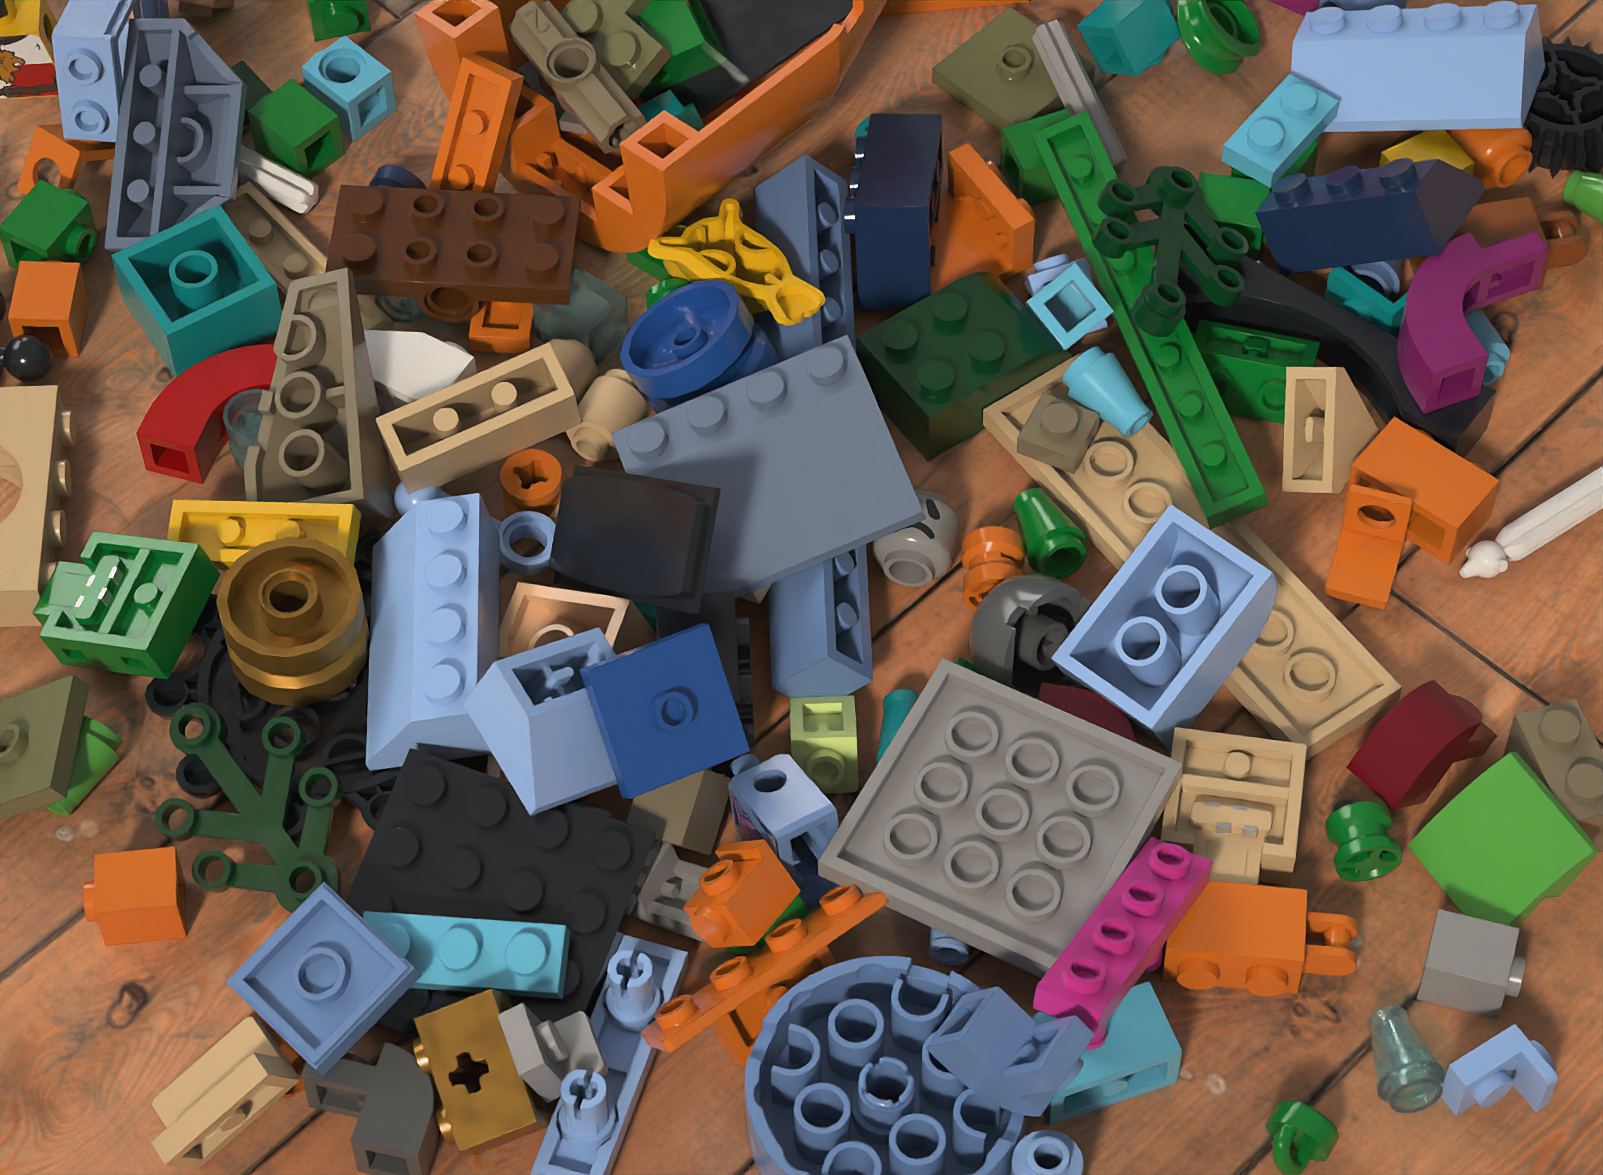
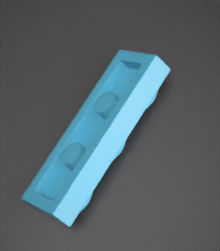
M364 911L363 919L422 975L410 988L482 993L489 989H494L514 996L563 999L571 933L566 925Z

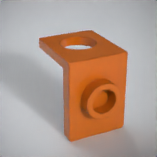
M62 124L37 125L17 190L25 195L30 192L39 181L38 169L46 158L53 160L59 168L60 183L58 188L73 190L82 162L114 159L116 142L64 139Z
M1350 485L1341 532L1325 584L1324 594L1326 596L1382 610L1386 609L1406 537L1413 504L1412 498L1360 485ZM1367 505L1381 506L1389 510L1395 518L1384 522L1376 521L1365 516L1360 508Z

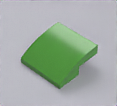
M1517 752L1508 753L1453 798L1407 845L1464 915L1518 928L1545 898L1559 897L1601 851Z

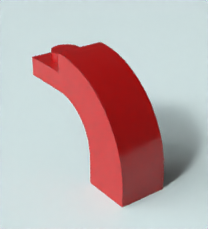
M274 344L245 346L211 356L185 370L168 384L150 406L136 433L146 470L204 484L223 446L237 433L261 423L263 414L258 411L262 391H269L278 357L273 351Z

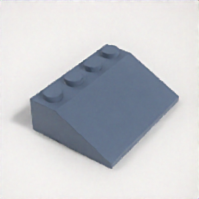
M848 335L611 433L626 473L721 488L702 593L734 592L735 598H738L926 519Z

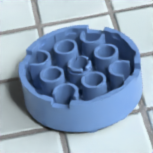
M872 956L843 961L808 976L792 987L776 1002L763 1019V1028L754 1043L750 1057L747 1058L745 1069L748 1142L759 1174L1011 1175L1012 1155L1017 1144L1024 1138L1026 1116L1003 1109L969 1089L926 1049L962 995L981 991L982 989L953 971L948 976L932 969L912 965V958L900 956ZM879 1097H889V1098L892 1099V1100H881V1099H878V1098H879Z

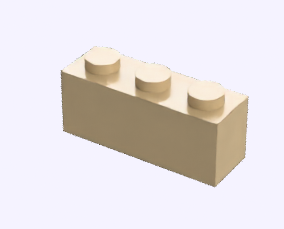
M550 342L375 418L384 445L408 495L427 487L444 485L582 424L575 393Z

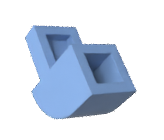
M997 986L962 995L926 1049L957 1079L984 1099L1008 1111L1036 1117L1041 1116L1055 1094L1067 1087L1080 1073L1084 1064L1080 1056L1095 1034L1076 1015L1038 1024Z

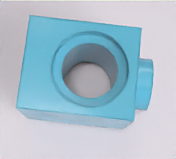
M345 35L325 50L318 51L307 63L301 66L305 90L339 116L341 132L354 142L397 110L391 70Z

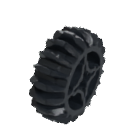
M1544 35L1542 45L1545 68L1523 124L1532 134L1530 149L1532 162L1528 172H1532L1537 167L1549 170L1552 179L1560 170H1567L1572 174L1576 169L1583 171L1585 167L1592 172L1599 173L1603 167V53L1597 54L1594 52L1592 41L1580 47L1572 45L1569 36H1567L1561 44H1553Z

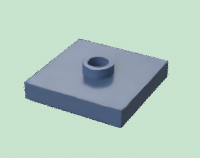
M323 882L238 968L226 983L324 1077L422 975Z

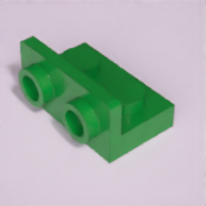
M1202 319L1199 321L1194 336V341L1228 413L1284 424L1286 367H1315L1320 342Z

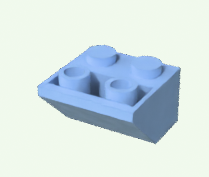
M599 627L495 661L463 703L464 708L530 816L617 784L580 673V669L617 656Z

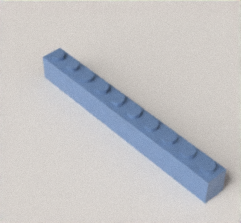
M806 154L754 188L756 232L780 249L786 257L794 276L818 288L826 299L824 305L820 307L817 313H814L811 317L804 318L802 322L796 325L784 326L778 323L770 310L758 313L759 325H761L776 347L781 362L845 335H848L856 353L850 234H845L844 206L845 198L848 197L847 181ZM866 544L772 583L768 589L772 689L789 698L847 696L873 681Z

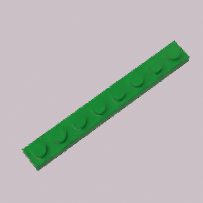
M1084 111L1033 133L1032 137L1036 149L1103 296L1114 310L1112 313L1210 530L1268 506L1269 503L1265 490L1184 317L1170 336L1156 337L1140 329L1130 315L1132 303L1142 288L1151 283L1154 258L1151 247L1147 246L1130 250L1122 258L1112 259L1101 254L1092 243V236L1102 220L1108 217L1098 207L1097 199L1108 181L1119 178L1088 112ZM1132 212L1127 220H1124L1128 225L1139 223L1134 212Z

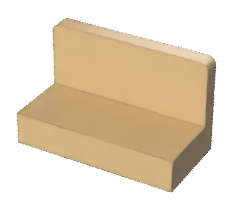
M246 1017L153 1099L152 1106L167 1129L157 1136L151 1144L165 1165L200 1169L301 1080L259 1018Z

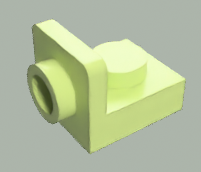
M855 696L789 698L792 759L823 794L856 792L859 788Z

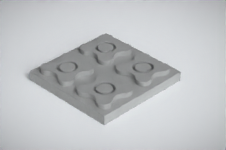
M942 658L819 859L818 875L841 886L856 884L861 894L882 892L889 900L884 906L1043 978L1144 846L1182 777L1183 763Z

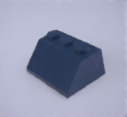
M1401 158L1377 168L1359 170L1357 166H1346L1333 171L1329 175L1307 178L1305 174L1298 173L1286 176L1273 185L1272 192L1255 214L1280 274L1438 255L1486 190L1482 180L1440 159L1413 162L1410 158Z

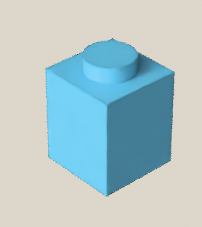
M1076 263L1025 303L1064 351L1114 312Z

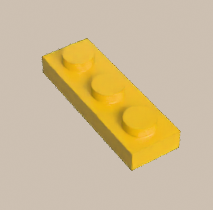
M173 499L167 540L200 544L217 569L229 570L238 557L261 543L287 537L318 540L339 550L354 566L362 513L354 504Z

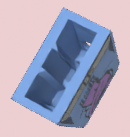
M753 754L743 755L735 759L726 769L725 776L731 778L728 783L736 835L739 842L765 839L801 890L798 895L807 908L811 909L819 905L821 897L839 885L818 875V861L839 828L837 809L789 754H778L764 762H761ZM793 838L797 843L795 851L791 848L790 840Z

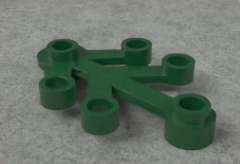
M1177 166L1154 168L1146 179V185L1133 187L1119 179L1108 181L1097 199L1098 207L1108 217L1102 220L1092 236L1094 247L1101 254L1112 259L1122 258L1130 250L1155 245L1151 283L1142 288L1132 303L1130 315L1140 329L1156 337L1170 336L1186 313V297L1184 292L1177 286L1180 258L1203 285L1202 289L1206 297L1219 306H1232L1245 288L1243 277L1233 268L1238 266L1249 249L1246 238L1235 229L1229 227L1219 228L1201 206L1204 196L1197 179L1186 169ZM1150 209L1159 216L1156 219L1130 225L1124 222L1134 211ZM1184 220L1207 245L1206 250L1209 257L1184 228Z
M191 703L180 708L170 723L169 733L172 743L188 757L202 760L240 814L196 809L184 799L170 798L164 801L156 811L155 823L158 830L168 838L180 842L189 840L194 836L262 844L276 863V865L235 863L225 853L216 849H209L200 853L193 862L192 876L195 882L212 893H221L229 888L275 893L280 905L292 914L323 882L339 895L341 888L340 872L337 865L326 854L334 808L340 803L344 794V787L340 778L324 767H315L308 770L299 782V794L303 801L308 804L299 847L285 829L297 756L303 752L307 741L304 729L293 719L286 716L275 717L264 726L262 743L266 750L269 751L261 796L225 746L228 738V726L225 719L213 708L203 703ZM202 718L204 721L203 731L199 736L188 739L185 735L187 724L192 719ZM284 728H292L294 738L291 744L286 748H276V734ZM320 779H330V793L321 800H314L312 797L313 785ZM178 809H185L187 812L185 825L179 830H171L169 827L170 816ZM221 860L224 864L223 875L215 882H207L205 877L207 866L213 861ZM305 871H313L315 874L314 886L308 892L298 893L295 886L297 877Z

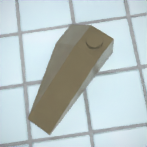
M346 267L292 280L289 284L273 351L278 357L269 391H262L258 411L263 414L256 445L248 447L244 463L246 501L354 504L362 513L359 530L394 523L390 462L387 449L375 418L380 416L353 272Z

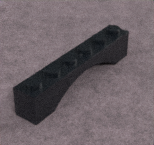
M1184 223V228L1209 257L1206 250L1207 245L1189 225ZM1245 255L1238 266L1233 268L1243 277L1245 281L1244 290L1232 306H1219L1206 297L1202 289L1203 285L1180 258L1177 286L1184 292L1186 297L1184 319L1191 333H1196L1199 321L1202 319L1320 342L1317 359L1329 367H1344L1354 386L1368 398L1386 425L1396 417L1414 429H1421L1427 432L1437 443L1462 458H1465L1487 430L1496 395L1495 390L1482 383L1479 396L1424 414L1409 392L1401 375L1397 360L1398 338L1378 328L1369 319L1348 312L1326 300L1317 291L1304 288L1274 272L1267 264L1254 261Z

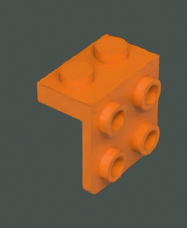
M969 143L948 152V192L941 194L938 223H934L931 246L936 248L935 266H930L932 294L969 274L991 272L1004 281L1033 266L1034 231L1037 229V220L1032 208L1024 199H1017L1003 183L1002 176L995 164L990 160L984 161Z

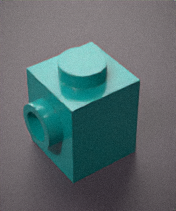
M1104 0L1077 25L1100 72L1138 76L1145 69L1158 64L1165 57V51L1181 37L1178 25L1172 15L1173 8L1169 0Z

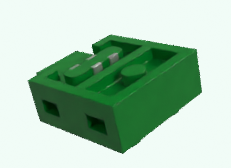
M93 531L80 555L85 564L59 561L32 613L43 626L39 637L62 665L168 680L220 576V572L200 544Z

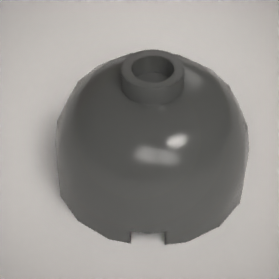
M1040 573L1009 577L999 583L980 602L972 618L968 638L969 651L979 674L1037 700L1042 682L1070 687L1072 684L1068 680H1061L1065 675L1051 657L1092 606L1091 601L1081 596L1078 592L1080 590L1054 577Z

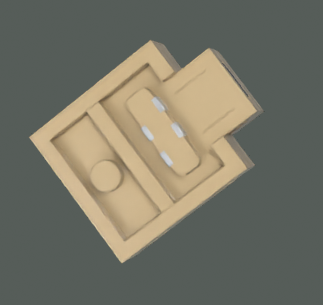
M1174 727L1170 758L1183 763L1182 777L1164 808L1160 840L1179 845L1188 852L1213 861L1209 881L1258 885V881L1290 885L1296 859L1307 744Z

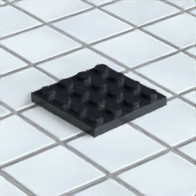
M410 748L345 902L362 918L364 911L566 925L571 933L563 999L509 995L513 1007L523 1003L542 1023L549 1019L555 1023L579 1011L584 1012L590 1017L607 975L608 963L616 953L660 843V838L657 833L568 802L530 816L510 782ZM409 988L374 1025L412 1039H417L420 1036L414 1021L415 1018L479 993Z

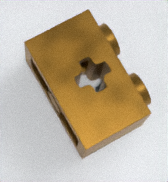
M489 989L414 1019L420 1036L413 1040V1050L422 1073L427 1072L429 1078L434 1077L442 1101L441 1104L435 1106L439 1128L446 1142L449 1145L456 1143L458 1151L461 1153L480 1154L547 1128L551 1121L545 1100L517 1072L498 1018V1014L513 1008L508 994L494 989ZM474 1061L487 1064L489 1068V1073L480 1077L481 1088L467 1085L466 1077L475 1072Z

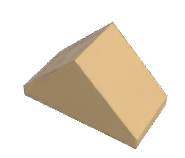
M1286 367L1282 492L1340 493L1349 480L1351 464L1380 432L1344 367Z

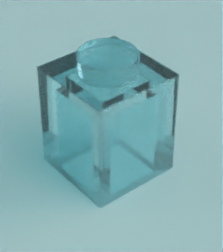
M577 265L574 268L570 305L532 304L536 338L544 343H548L553 339L577 340L590 349L595 357L597 366L607 356H614L622 349L623 340L630 330L627 296Z

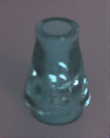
M1390 1006L1374 1012L1367 1021V1027L1372 1040L1376 1085L1379 1097L1388 1102L1390 1107L1399 1113H1414L1430 1107L1439 1100L1443 1093L1441 1083L1444 1079V1070L1410 1023L1405 1009L1398 1006Z

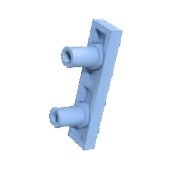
M623 934L616 954L612 956L608 963V975L590 1019L605 1058L608 1072L603 1077L594 1072L590 1083L588 1082L587 1070H573L566 1075L561 1084V1097L532 1167L531 1175H610L657 1048L646 1044L640 1032L656 1021L654 1014L663 1004L677 997L689 966L688 952Z

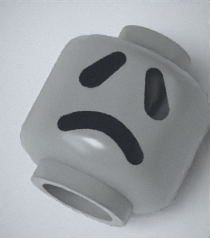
M914 490L926 519L874 540L872 544L874 561L884 571L885 575L895 583L907 587L925 586L948 572L953 562L960 530L958 516L955 511L942 501L938 495L926 490Z

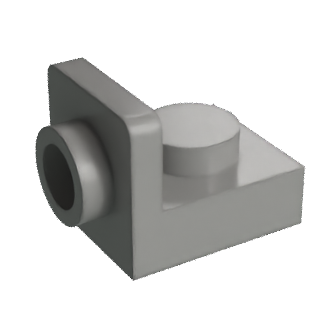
M521 1003L498 1014L519 1076L547 1103L561 1097L562 1081L573 1070H587L589 1083L594 1072L602 1077L607 1074L608 1067L590 1018L584 1012H576L555 1023L550 1019L542 1023Z

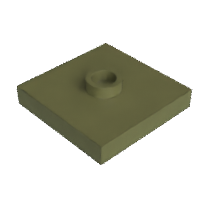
M1011 7L932 68V82L1000 131L1004 127L1051 114L1063 105L1033 42V35L1036 33L1038 26ZM1079 55L1090 80L1093 81L1095 65Z
M75 675L0 701V820L67 798L89 692V685Z

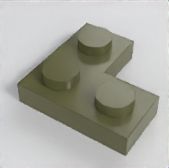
M570 0L561 11V16L579 38L585 39L593 46L599 62L620 88L636 100L673 55L635 22L652 0Z

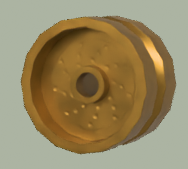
M293 537L261 543L238 557L223 576L216 601L233 673L249 693L272 704L300 707L329 700L351 686L366 665L370 648V634L356 569L339 550L315 539Z

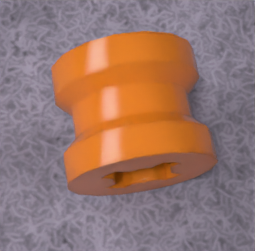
M527 449L518 451L504 462L500 472V483L506 515L510 516L521 511H534L550 517L560 501L563 487L562 469L559 461L552 454L543 450ZM535 483L531 484L529 489L523 488L526 484Z

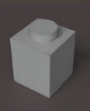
M1438 909L1417 1000L1498 1019L1505 995L1518 998L1524 976L1527 957L1515 955L1520 929Z

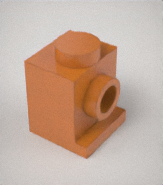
M765 839L722 843L715 851L721 861L703 873L699 879L700 888L683 908L690 917V924L694 932L702 940L709 943L712 948L755 946L801 890Z

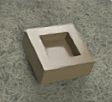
M1042 392L1017 438V453L1074 474L1099 429L1100 413Z

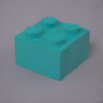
M220 204L111 255L123 302L175 378L185 370L211 356L228 350L251 346L276 334L278 331L282 310L276 282Z

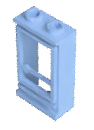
M140 0L68 1L51 35L64 139L116 142L129 25L127 20L132 10L134 18H142V14L143 18H170L168 0H141V2Z

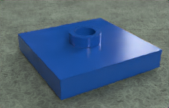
M700 623L580 669L622 798L632 799L750 752L709 624Z

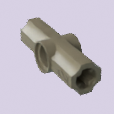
M531 0L516 10L512 23L507 27L510 37L554 90L561 108L575 116L604 154L610 152L621 154L619 144L646 124L643 114L599 62L593 46L585 39L579 38L549 0L544 2Z

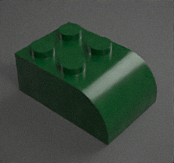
M977 272L964 276L856 336V355L879 408L927 461L934 459L985 429L986 427L983 425V409L1073 357L1068 350L1064 351L1035 315L1006 284L991 272Z

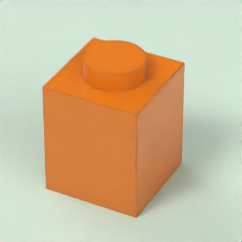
M57 260L45 262L20 261L8 314V321L14 338L22 334L38 335L50 345L53 357H79L90 304L80 263H68Z
M175 846L94 854V881L84 882L83 902L87 922H98L105 946L187 938L185 877Z

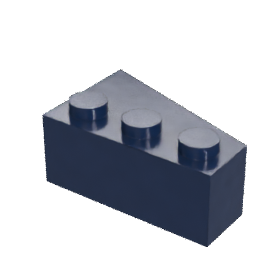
M871 113L867 136H857L856 166L851 167L850 197L845 198L844 230L845 234H855L858 309L904 310L932 294L930 266H935L936 248L931 246L934 223H938L943 173L942 114Z

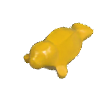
M726 198L722 200L718 216L704 218L690 226L677 224L662 237L656 240L651 239L647 249L649 255L662 259L665 269L673 278L686 279L691 284L702 280L724 281L734 286L751 314L770 310L775 320L784 326L796 325L802 322L804 318L811 317L820 310V307L826 301L822 291L792 274L786 257L778 247L758 232L743 224V213L738 201L735 199Z

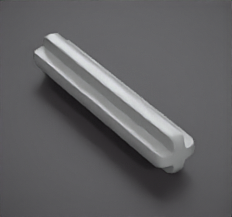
M1054 20L1039 25L1036 28V33L1033 35V42L1065 109H1068L1071 117L1084 111L1088 112L1115 172L1121 171L1127 162L1126 153L1064 24L1059 20Z

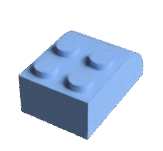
M1170 504L1051 659L1071 684L1077 688L1089 690L1102 696L1125 714L1132 727L1170 753L1174 727L1188 729L1260 635L1275 603L1277 595L1276 577L1272 571Z

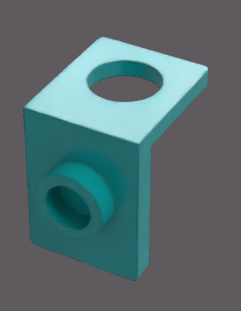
M1334 267L1329 272L1325 299L1356 316L1369 319L1378 328L1398 338L1407 293L1395 303H1392L1343 267Z

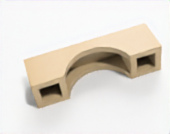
M58 385L0 387V478L14 483L22 490L15 508L0 523V627L42 626L32 612L59 563L55 562L56 548H65L67 542L65 512L60 510L61 497H70L72 473L70 462L68 459H65L66 447H74L76 444L77 427L74 410H65Z

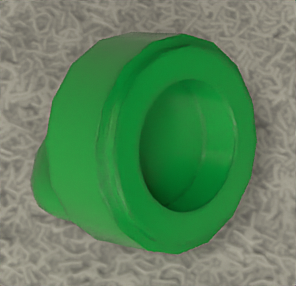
M1294 1100L1279 1101L1265 1124L1267 1132L1274 1139V1163L1283 1175H1300L1304 1172L1310 1160L1325 1161L1339 1139L1337 1128L1330 1119L1316 1109ZM1290 1150L1295 1152L1292 1158L1290 1155Z

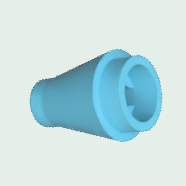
M1098 346L1090 348L1080 355L1063 375V382L1070 388L1068 396L1086 409L1100 413V418L1116 428L1125 438H1130L1137 434L1153 416V412L1141 399L1114 353L1105 354Z

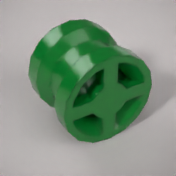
M1371 801L1357 802L1341 807L1326 819L1325 830L1327 838L1338 849L1334 856V864L1340 878L1355 882L1374 880L1391 873L1401 864L1402 853L1400 846L1389 835L1393 820L1390 810L1386 805Z

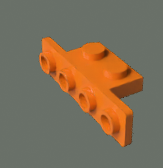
M856 884L834 887L821 897L819 902L822 907L803 920L792 919L774 928L765 937L767 945L748 958L740 956L720 965L710 975L712 982L692 996L689 994L678 996L663 1004L654 1014L656 1021L640 1032L646 1044L670 1053L712 1025L731 1061L744 1067L747 1064V1058L751 1055L754 1043L763 1028V1019L776 1002L792 987L808 976L837 964L827 945L886 905L889 900L882 892L861 894Z

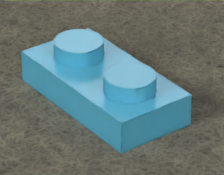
M1289 74L1223 144L1221 161L1272 188L1337 117L1339 100Z

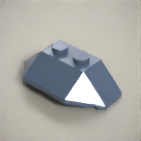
M184 18L129 19L104 247L109 252H119L219 204L224 210L236 200L247 85Z

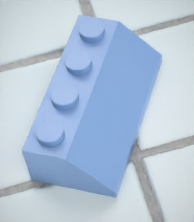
M1498 1L1487 6L1458 7L1453 3H1440L1429 8L1400 9L1395 5H1382L1371 10L1343 11L1338 7L1321 8L1314 12L1306 13L1293 40L1291 75L1339 100L1337 117L1323 132L1522 128L1545 68L1537 4L1517 5L1512 1Z
M480 493L416 502L373 546L366 766L369 771L402 767L410 748L444 760L492 754L463 706L464 701L491 665L498 661L500 536Z

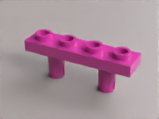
M1150 837L1038 983L1033 1008L1058 1019L1076 1015L1095 1034L1086 1049L1093 1050L1101 1047L1107 1038L1109 1018L1143 972L1155 971L1161 966L1164 943L1209 883L1213 861L1188 852L1179 845L1166 843Z

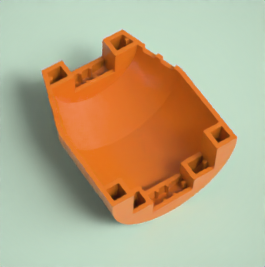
M433 0L415 13L421 39L429 61L450 103L462 57L476 53L516 73L517 68L529 60L512 40L507 27L512 23L516 10L531 0ZM534 0V1H536V2H544V1H547V0ZM549 0L559 13L570 2V0ZM853 0V8L845 20L839 24L834 23L825 34L703 117L702 121L705 127L699 132L668 112L662 111L619 144L621 154L618 152L604 154L589 134L582 135L580 133L559 130L554 103L523 83L500 172L520 194L581 197L582 214L579 239L612 252L634 253L644 250L649 246L651 239L656 240L662 237L826 109L888 0ZM540 76L544 91L551 96L555 95L554 90ZM626 94L636 107L643 104L640 95L634 100Z

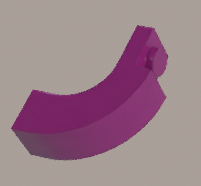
M1469 232L1449 241L1440 254L1430 255L1416 271L1407 293L1398 333L1397 360L1405 385L1424 414L1479 396L1489 354L1470 329L1465 318L1480 308L1538 289L1548 247L1537 232L1515 239L1499 240L1484 249L1480 247Z

